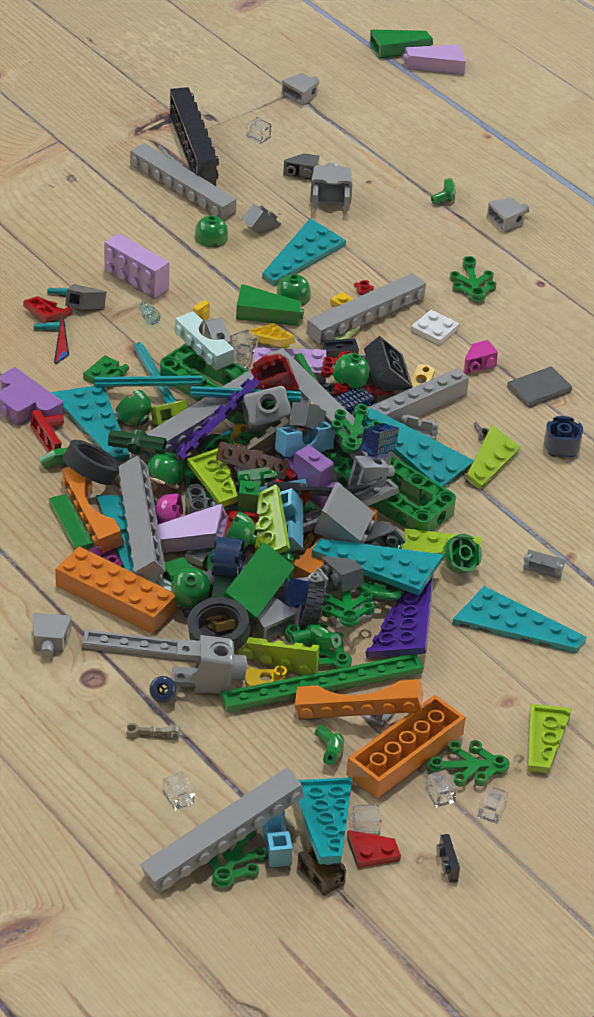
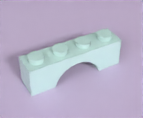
M192 311L175 318L174 331L176 335L196 351L207 364L218 370L234 363V348L224 339L213 340L204 337L203 320Z

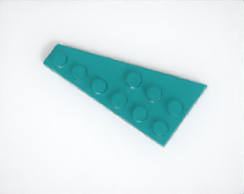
M309 218L262 273V279L275 286L279 284L283 277L297 274L346 246V240Z
M94 385L51 392L63 401L64 410L69 415L70 420L83 433L89 436V440L92 443L95 442L99 448L108 452L118 462L130 460V454L127 449L108 446L110 430H121L105 387H95Z
M371 407L368 409L367 419L361 423L363 427L370 426L374 420L380 421L382 428L378 433V440L383 441V444L385 440V446L387 448L389 446L390 449L391 445V451L409 467L443 487L469 469L474 461Z
M96 495V501L101 508V514L114 518L121 531L124 545L116 547L118 557H120L123 568L133 572L134 563L131 558L132 550L128 542L130 537L126 529L128 525L124 516L126 512L122 503L124 500L123 496Z
M323 538L319 539L311 553V556L320 559L325 556L353 559L363 568V575L417 595L422 592L443 561V554Z
M483 586L453 618L452 622L453 625L466 624L470 625V629L477 630L482 628L489 630L491 634L520 641L521 638L532 640L531 643L537 645L540 642L549 644L554 649L575 654L586 642V636L486 586Z
M353 777L298 780L302 784L305 797L296 805L319 864L341 863Z

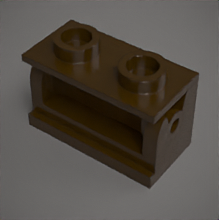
M313 847L298 853V869L323 896L345 884L347 871L342 862L329 865L319 864Z

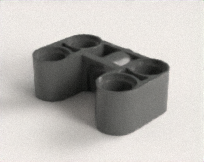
M234 483L239 500L240 487L238 483ZM194 484L188 487L186 501L188 515L218 505L213 498L206 497L202 486ZM238 502L223 507L225 512L238 511Z

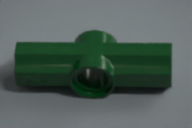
M136 429L132 433L110 430L108 435V446L125 448L135 455H139L143 451L165 454L166 438L149 436L143 430Z

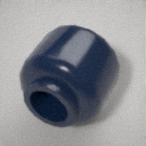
M159 676L151 682L149 692L155 701L166 703L175 697L177 686L172 678Z

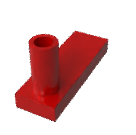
M40 410L32 411L30 426L47 452L61 448L62 443L51 427L64 425L63 415L44 417Z

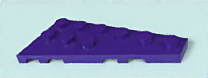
M255 377L252 380L247 378L240 385L243 389L238 393L234 391L227 398L229 402L225 406L221 404L214 411L216 415L213 418L211 416L208 417L201 424L203 428L200 431L198 429L195 430L188 437L190 441L187 444L183 442L174 451L177 455L176 459L182 461L243 400L244 396L249 394L260 382Z
M434 574L419 595L405 590L402 597L397 599L396 606L392 607L382 623L378 636H374L372 646L368 647L365 651L366 658L427 654Z

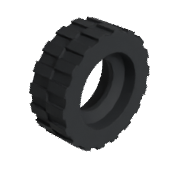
M307 585L309 588L306 587L305 591L308 592H305L307 595L303 596V600H306V602L302 601L305 604L302 603L298 622L299 628L307 629L308 625H318L324 599L323 587Z

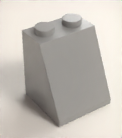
M336 482L322 510L314 532L330 540L364 544L368 536L364 533L366 530L370 531L374 520L371 519L374 512L341 484Z

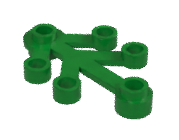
M472 256L464 257L462 266L467 271L469 279L457 271L450 273L449 279L454 282L452 290L468 294L469 299L473 302L484 301L488 291L493 292L496 290L497 284L495 281H492L494 276L492 271L486 270L483 275L476 278L474 271L476 259ZM485 281H487V283H486V285H485L484 287H482V288L479 287L482 283H484ZM462 283L470 286L472 289L464 286Z
M358 404L354 408L353 417L355 420L353 425L347 420L345 410H336L334 415L336 420L332 421L330 428L342 439L341 446L345 453L354 454L362 445L377 443L378 433L382 428L380 421L374 420L370 426L360 428L362 421L366 420L369 414L366 405ZM342 426L350 433L349 436L342 430ZM368 434L367 437L356 439L357 436Z
M337 587L342 594L343 602L333 598L332 595L324 594L322 615L327 618L332 616L339 618L340 623L346 627H354L360 622L361 616L374 613L373 594L371 592L361 593V596L352 602L350 593L353 589L342 592ZM361 604H363L360 609H358V610H356V611L353 610V609L357 608L358 606H360ZM333 606H335V607H337V608H339V609H342V610H344V611L341 612V611H339V610H336V609H334Z
M318 623V625L322 626L328 631L327 624ZM291 624L286 628L285 639L288 642H291V633L301 631L299 626ZM334 632L340 635L341 645L336 648V652L331 649L322 650L319 648V655H325L328 658L319 657L318 666L333 665L335 669L349 667L352 664V657L344 652V634ZM310 641L304 642V644L308 645L309 647H312L313 643Z
M453 740L449 742L448 752L457 755L463 760L443 761L440 757H433L428 761L427 772L432 776H440L443 774L444 769H466L454 775L453 783L456 786H464L466 781L474 774L475 784L485 786L487 780L494 774H504L509 769L510 762L505 756L492 755L483 749L480 741L472 740L469 744V751L485 759L478 760L461 749L460 742ZM481 768H487L484 772H477Z
M257 829L249 833L243 840L237 841L232 852L230 848L222 852L226 861L224 867L220 864L218 855L211 858L207 863L211 864L214 870L212 882L215 886L227 888L234 883V879L244 876L249 878H256L258 876L259 866L255 863H249L244 868L233 870L235 866L249 861L264 862L267 859V850L263 847H258L254 851L242 854L248 840L256 836Z

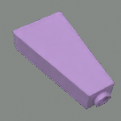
M460 45L406 47L405 54H403V62L406 63L408 69L465 74L466 59Z
M216 505L159 524L162 552L214 547L215 537H224L228 516L223 505Z

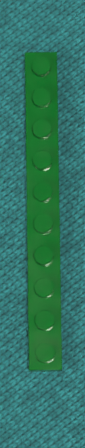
M417 654L405 655L222 691L221 698L226 711L230 712L296 699L297 687L319 686L331 692L423 673V665Z

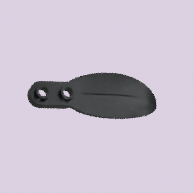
M382 476L344 488L351 494H355L375 485L382 479ZM297 482L267 483V488L277 485L280 488V492L292 488L299 496H302V494L330 496L333 487L306 486L304 483Z

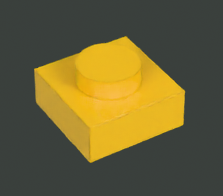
M341 292L330 299V304L337 307L354 298Z
M203 300L193 307V312L202 320H206L210 314V303Z

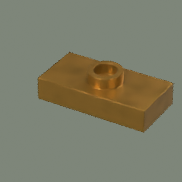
M213 616L205 620V626L216 632L237 628L236 620L229 616Z

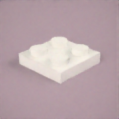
M430 310L411 326V332L440 346L459 330L460 323Z

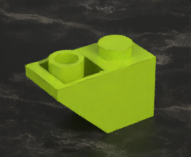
M186 400L151 406L153 425L159 426L187 409Z

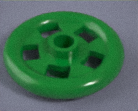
M364 580V585L356 587L361 593L371 592L373 598L397 600L402 597V590L390 584L372 583Z

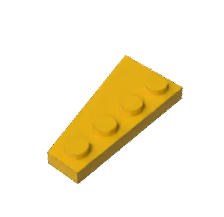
M275 323L244 331L245 339L252 340V342H261V344H270L271 347L278 346L279 349L288 348L290 344L296 343L295 335L285 332V329H280V326H276Z

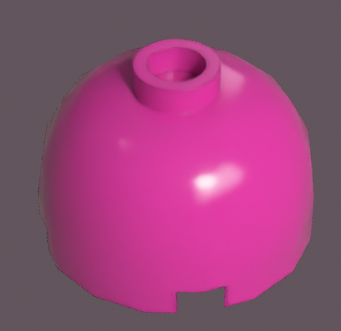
M179 494L164 495L157 501L155 511L158 525L181 517V514H183V502Z

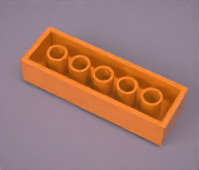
M80 546L55 568L57 587L153 635L177 612V602L175 595L171 591Z
M433 695L423 703L422 712L407 714L348 757L346 775L353 777V781L378 799L446 748L450 741L464 734L466 717L438 696Z

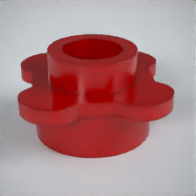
M368 280L354 283V287L357 288L359 295H364L374 290V286L370 285Z

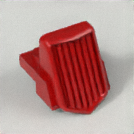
M279 353L264 355L253 363L251 372L253 377L260 382L257 385L260 389L266 390L283 386L286 391H292L300 387L289 359Z

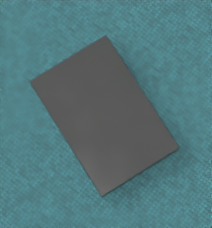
M552 366L514 379L507 384V387L527 407L572 391V385Z

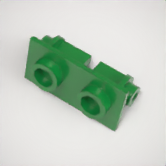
M269 467L237 471L239 487L241 480L260 482V487L267 486L268 482H272L277 478V473L270 470Z

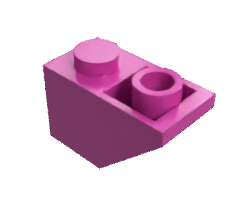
M489 340L472 344L465 357L464 374L496 366L498 351Z

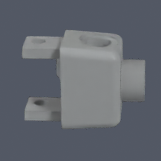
M328 163L325 166L316 165L314 167L310 193L312 209H317V204L344 205V211H349L353 186L351 169L349 167H340L337 163Z
M278 386L244 396L241 407L249 432L255 433L267 430L271 426L275 428L281 424L280 420L284 417L290 422L291 407L285 387ZM270 399L275 404L271 410H266L261 406L263 401Z
M200 635L199 641L177 640V659L196 661L195 668L173 667L172 679L176 686L195 687V693L221 694L222 691L230 689L231 679H245L247 658L246 655L234 654L233 640Z

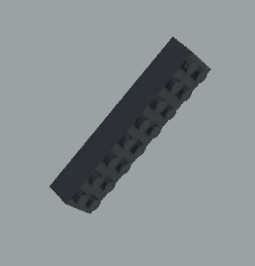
M189 87L170 89L169 116L189 169L216 186V179L219 178L217 170L219 158L215 155V147H212L211 137H208V129L205 128L204 120H201V112L198 111L197 102H194V94L190 92Z

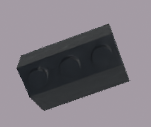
M380 335L364 348L365 360L369 364V372L372 376L371 381L376 387H380L384 391L409 390L413 388L404 356L400 351Z

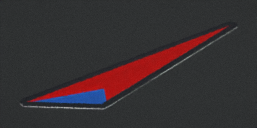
M64 316L60 318L54 364L69 356Z

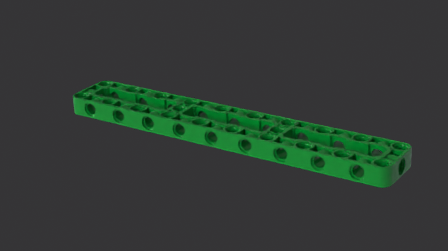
M186 343L163 357L160 361L161 376L201 375L203 377V385L200 387L221 388L248 372V370L235 362L215 370ZM210 378L222 384L223 386H219L214 382L210 381ZM173 386L190 396V388L192 386ZM191 397V398L195 399L196 401H200V400H202V399L205 398V397ZM266 400L262 402L261 406L266 410H271L275 404L273 401ZM289 402L290 407H291V410H292V404H293V402ZM242 409L227 418V420L234 424L246 425ZM334 440L333 449L330 450L335 453H330L326 450L320 453L334 463L333 482H339L343 487L348 486L354 460ZM392 456L390 465H393L395 474L394 476L387 477L386 480L390 479L399 487V492L422 506H417L400 493L369 505L406 529L433 531L454 514L456 495Z

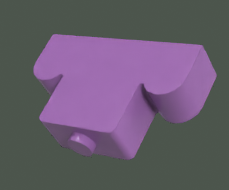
M16 367L0 376V413L14 424L21 425L30 420L32 411L40 410L44 417L59 414L64 416L63 401Z
M307 445L295 452L292 457L284 459L288 461L287 468L297 474V480L306 479L307 486L334 487L336 483L333 482L334 463L311 445ZM309 495V499L320 508L325 506L329 496Z

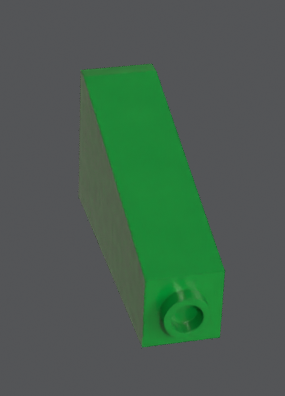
M372 29L370 30L369 43L381 59L403 56L406 47L433 45V38L427 31Z
M241 284L237 301L236 319L299 326V321L304 316V309H301V301Z

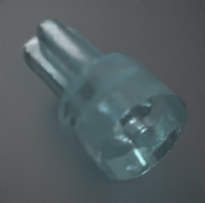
M147 302L140 303L139 309L146 322L150 325L157 324L161 319L160 312Z

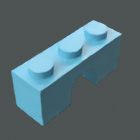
M325 421L320 422L314 430L308 429L307 434L303 438V432L294 426L276 428L275 450L285 457H292L295 452L307 445H311L319 452H324L327 449H333L334 431L331 430V425Z
M291 488L280 492L290 549L285 551V553L303 548V500Z
M284 810L279 816L273 817L262 826L270 868L292 865V844L289 831H286Z

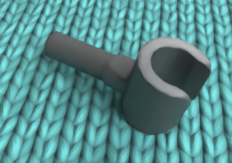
M475 422L473 425L479 432L478 439L483 440L489 429L481 428Z

